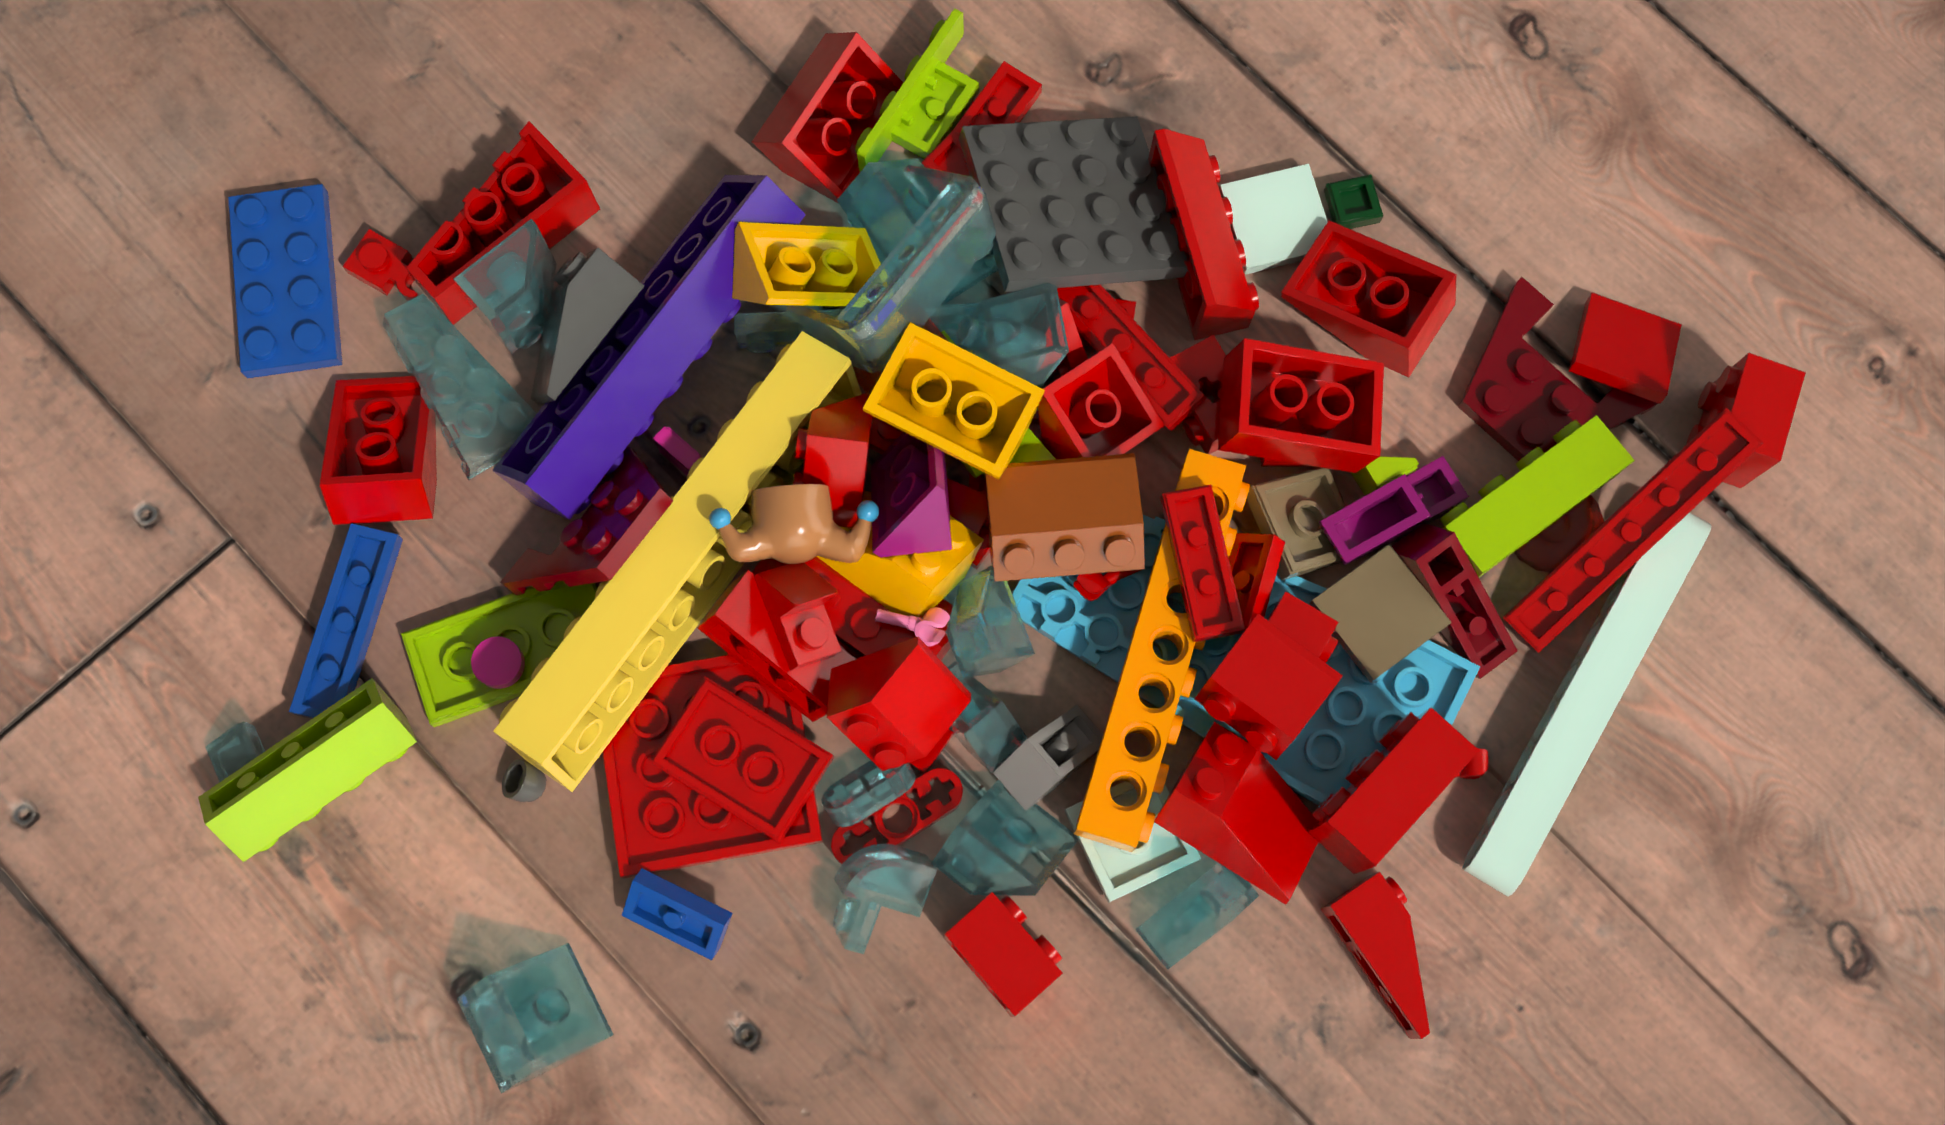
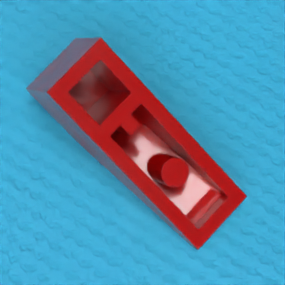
M1377 872L1367 876L1322 907L1321 911L1409 1039H1423L1430 1034L1411 916L1403 905L1407 902V898L1393 878L1388 876L1385 879L1381 872Z

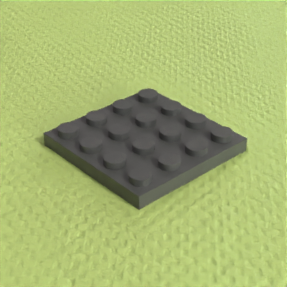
M1137 116L962 126L959 136L960 145L1005 292L1185 277L1188 270L1184 261H1187L1185 251H1180L1179 241L1174 224H1170V218L1173 217L1171 212H1166V197L1163 189H1158L1157 187L1158 174L1155 167H1151L1148 157L1150 152Z

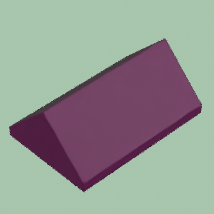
M902 432L871 466V501L875 502L879 508V515L872 522V552L879 557L952 550L945 452Z

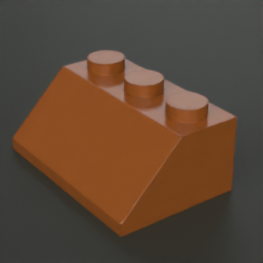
M1134 453L1009 463L999 480L985 473L990 558L995 582L1145 569L1144 522Z

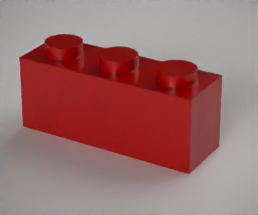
M749 570L727 587L697 627L812 722L827 715L831 668L855 660L850 648L838 640L842 651L837 655L790 671L754 574Z

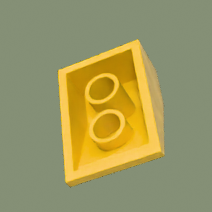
M864 490L863 501H871V492ZM950 515L952 550L879 557L872 552L871 524L868 544L859 561L845 563L820 556L816 557L889 611L922 618L928 609L934 608L965 578L984 539ZM841 527L846 531H849L851 529L847 527Z

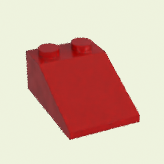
M1329 220L1281 291V297L1366 359L1382 362L1384 367L1409 378L1456 305L1457 274Z
M433 375L336 380L319 484L333 525L433 519L437 486L435 380Z
M1216 722L1212 724L1190 757L1154 820V823L1285 905L1291 899L1318 844V841L1309 833L1318 821L1264 755L1254 749L1248 742Z

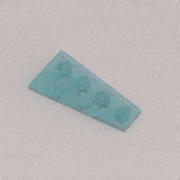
M424 294L385 313L383 327L408 372L413 373L421 387L420 394L429 409L432 408L442 425L441 432L450 448H455L462 461L461 468L468 481L497 464L537 413Z

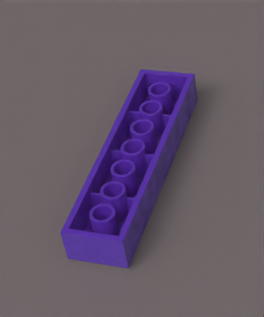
M725 175L641 281L644 285L643 289L555 401L547 402L542 406L492 471L538 507L569 520L574 514L584 511L591 503L594 488L604 475L614 472L623 461V451L634 437L640 436L649 428L654 419L652 413L662 400L669 398L679 389L683 382L682 375L693 361L700 359L712 345L711 337L722 323L731 320L741 307L740 300L732 299L735 228L738 222L798 225L806 214L767 175Z

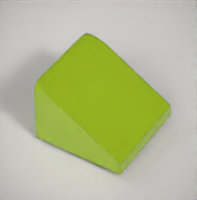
M1380 456L1357 473L1351 472L1366 496L1404 474L1407 476L1415 472L1419 463L1416 458Z

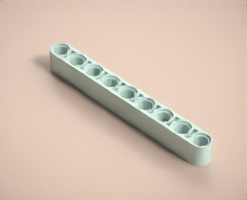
M1689 512L1616 581L1464 860L1462 870L1508 897L1521 884L1711 531L1712 526L1710 523Z

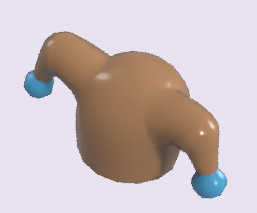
M782 485L752 491V526L746 532L740 533L730 523V512L725 508L713 510L709 521L713 527L719 530L729 556L738 562H754L773 558L782 563L798 564L820 556L834 561L854 563L859 561L865 552L871 524L878 517L879 508L873 501H862L857 507L858 520L849 531H846L833 521L832 503L827 485Z

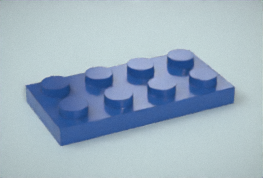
M317 184L228 197L241 373L248 379L343 365L329 196L324 185Z

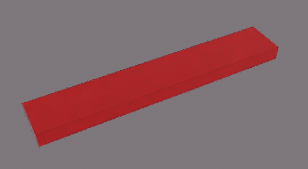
M1724 408L1509 610L1503 618L1539 653L1763 445L1764 442L1728 408Z

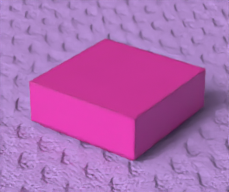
M664 426L653 437L659 452L686 476L692 465L699 458H702L693 447L670 427L666 428Z

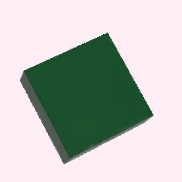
M1371 174L1326 184L1323 191L1332 222L1349 229L1381 222L1383 213Z

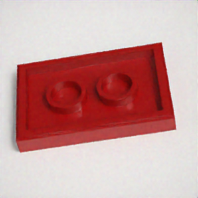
M705 677L650 763L776 842L781 843L834 759V755Z

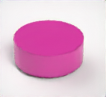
M496 636L485 639L475 648L471 658V667L477 679L486 686L502 689L513 685L520 679L525 668V658L521 649L513 641L505 637Z

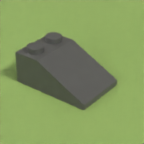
M599 248L586 255L579 251L573 258L570 257L553 277V280L559 285L550 295L531 394V400L538 405L556 400L644 287L640 281Z

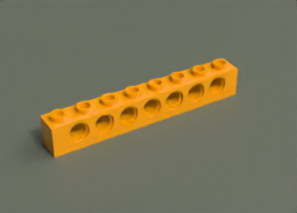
M1189 449L1184 459L1175 491L1212 485L1229 558L1237 534V529L1229 527L1234 510L1242 512L1250 488L1249 483L1242 482L1246 465ZM1166 522L1073 833L1074 835L1128 852H1133L1137 848L1138 841L1147 843L1156 815L1147 811L1152 792L1161 794L1170 766L1161 762L1166 744L1175 746L1183 722V716L1175 714L1180 696L1187 698L1190 696L1197 669L1189 667L1194 648L1202 651L1206 642L1204 640L1193 643L1187 613L1175 612L1167 603L1166 597L1169 594L1182 593ZM1158 639L1172 641L1178 649V657L1170 661L1160 659L1154 653L1153 642ZM1149 685L1157 687L1164 695V705L1156 709L1146 707L1140 701L1139 689ZM1131 733H1140L1146 736L1151 744L1150 754L1145 757L1131 755L1125 747V737ZM1117 781H1127L1132 784L1137 792L1136 803L1131 806H1121L1115 803L1110 794L1111 785Z

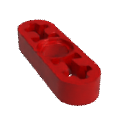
M945 768L932 769L840 826L832 837L831 848L834 857L842 866L848 869H862L948 816L959 807L962 801L963 787L959 777L951 770ZM937 779L942 785L950 782L954 787L949 792L950 802L943 805L937 799L924 807L931 816L921 820L917 805L907 795L917 791L920 801L932 792L930 785L932 781ZM903 805L912 813V823L906 831L893 833L884 826L883 815L890 806ZM874 818L878 832L888 842L878 847L876 838H873L864 844L863 850L865 855L862 858L857 859L852 853L844 856L841 852V849L847 845L844 837L851 832L857 838L869 833L871 830L864 822Z

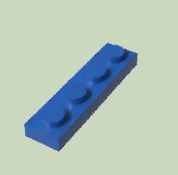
M353 523L350 524L289 709L290 713L313 719L355 690L403 541L398 534Z

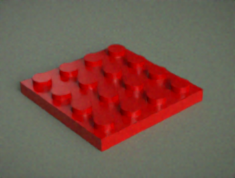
M731 655L668 665L603 751L619 875L621 878L635 877L641 868L651 873H657L823 842L815 789L781 843H778L650 763L705 677L806 738L802 713Z

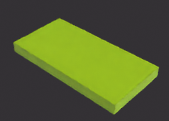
M558 581L551 590L541 592L531 586L522 595H514L512 593L401 633L429 724L435 728L520 697L531 683L532 674L538 664L545 658L551 657L562 643L564 633L569 624L575 618L582 616L595 600V594L598 589L597 583L569 587L565 582ZM499 636L510 639L523 652L525 658L523 674L516 683L507 688L495 689L488 687L477 679L472 671L471 658L475 648L482 641L490 637Z

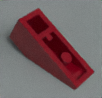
M1423 523L1392 546L1452 622L1440 632L1459 656L1480 666L1476 678L1481 679L1518 651L1455 532Z

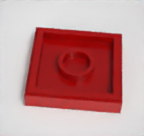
M1591 293L1585 302L1569 372L1661 404L1668 395L1682 324Z

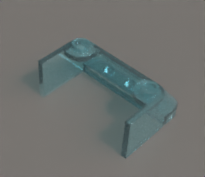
M908 164L902 172L931 205L837 318L799 305H790L786 310L815 339L850 358L852 366L870 373L883 371L909 323L911 322L922 328L976 261L985 257L993 247L996 229L987 195L971 176Z

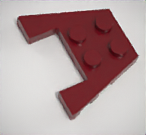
M1523 277L1511 289L1508 301L1492 331L1493 334L1458 406L1459 409L1516 460L1520 461L1537 447H1540L1544 453L1554 447L1557 443L1552 437L1575 419L1582 426L1597 415L1611 431L1624 422L1652 410L1658 404L1614 387L1599 403H1596L1527 343L1523 337L1554 304Z
M628 444L623 451L624 458L619 467L611 474L604 475L602 478L604 483L591 496L592 505L580 519L572 521L564 528L559 538L561 543L553 553L548 555L527 548L500 583L514 595H522L527 590V586H533L537 591L541 592L551 590L558 581L565 582L569 587L609 581L672 504L673 500L659 481L649 472L648 467L637 456L636 451Z

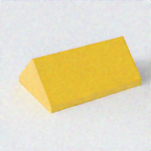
M738 222L735 228L732 299L764 305L894 307L897 302L866 228Z
M910 322L866 401L863 411L999 480L1017 452L1045 390Z

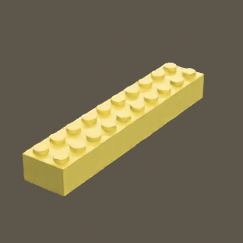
M803 331L792 344H787L780 351L775 367L764 381H759L752 387L745 406L735 419L728 420L722 426L717 436V442L705 457L699 458L692 465L687 475V481L675 496H671L672 504L614 577L600 584L595 594V600L582 616L575 618L569 624L564 633L562 643L551 657L545 658L538 664L532 674L531 683L521 696L511 701L502 711L499 724L493 732L527 762L569 791H574L745 563L735 561L729 556L719 530L710 524L709 517L711 512L717 508L727 509L731 515L730 523L738 532H746L752 526V491L765 487L793 485L795 472L804 473L805 459L795 458L799 428L808 429L812 410L862 394L850 358Z

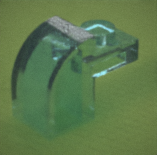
M876 844L860 849L841 865L834 880L842 894L848 896V899L843 898L839 902L834 915L833 927L836 929L835 932L844 949L864 954L881 906L920 917L937 872V868L926 854L897 845Z

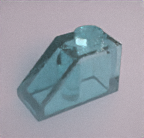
M992 565L959 584L947 625L946 635L963 678L1000 673L1035 654L1008 582L994 581Z
M954 661L947 668L969 690L971 702L949 729L954 732V736L964 748L992 773L1028 738L1003 701Z
M1217 862L1135 930L1168 970L1233 921L1259 894L1247 880Z

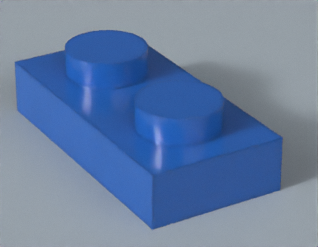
M641 868L632 880L621 916L712 961L722 945L733 913Z

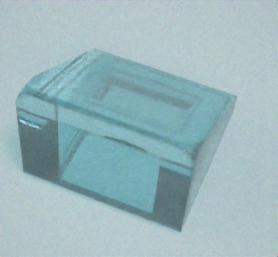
M244 721L234 725L205 747L219 782L265 752L255 726Z

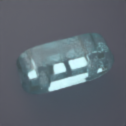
M870 760L832 784L822 796V805L836 826H852L907 792L915 782V772L910 763L882 771Z

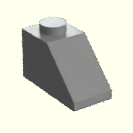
M1076 705L1026 739L993 774L1004 785L1009 795L1016 799L1021 807L1027 811L1097 754L1103 734L1080 707Z

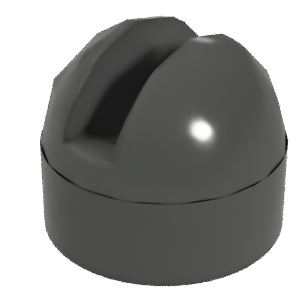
M517 759L509 765L503 776L502 793L506 798L518 802H532L541 797L545 791L546 776L529 762Z

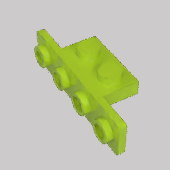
M954 8L946 21L941 19L937 22L931 32L928 48L922 56L916 55L911 60L905 73L904 83L898 92L892 91L888 94L880 110L881 117L873 129L867 127L860 135L855 148L860 172L869 176L892 141L925 159L952 132L978 94V81L945 64L963 37V12Z

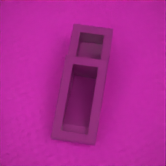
M1441 456L1407 476L1404 474L1321 520L1319 524L1343 564L1346 565L1408 535L1423 523L1429 524L1440 518L1460 503L1465 502L1469 496L1444 456Z

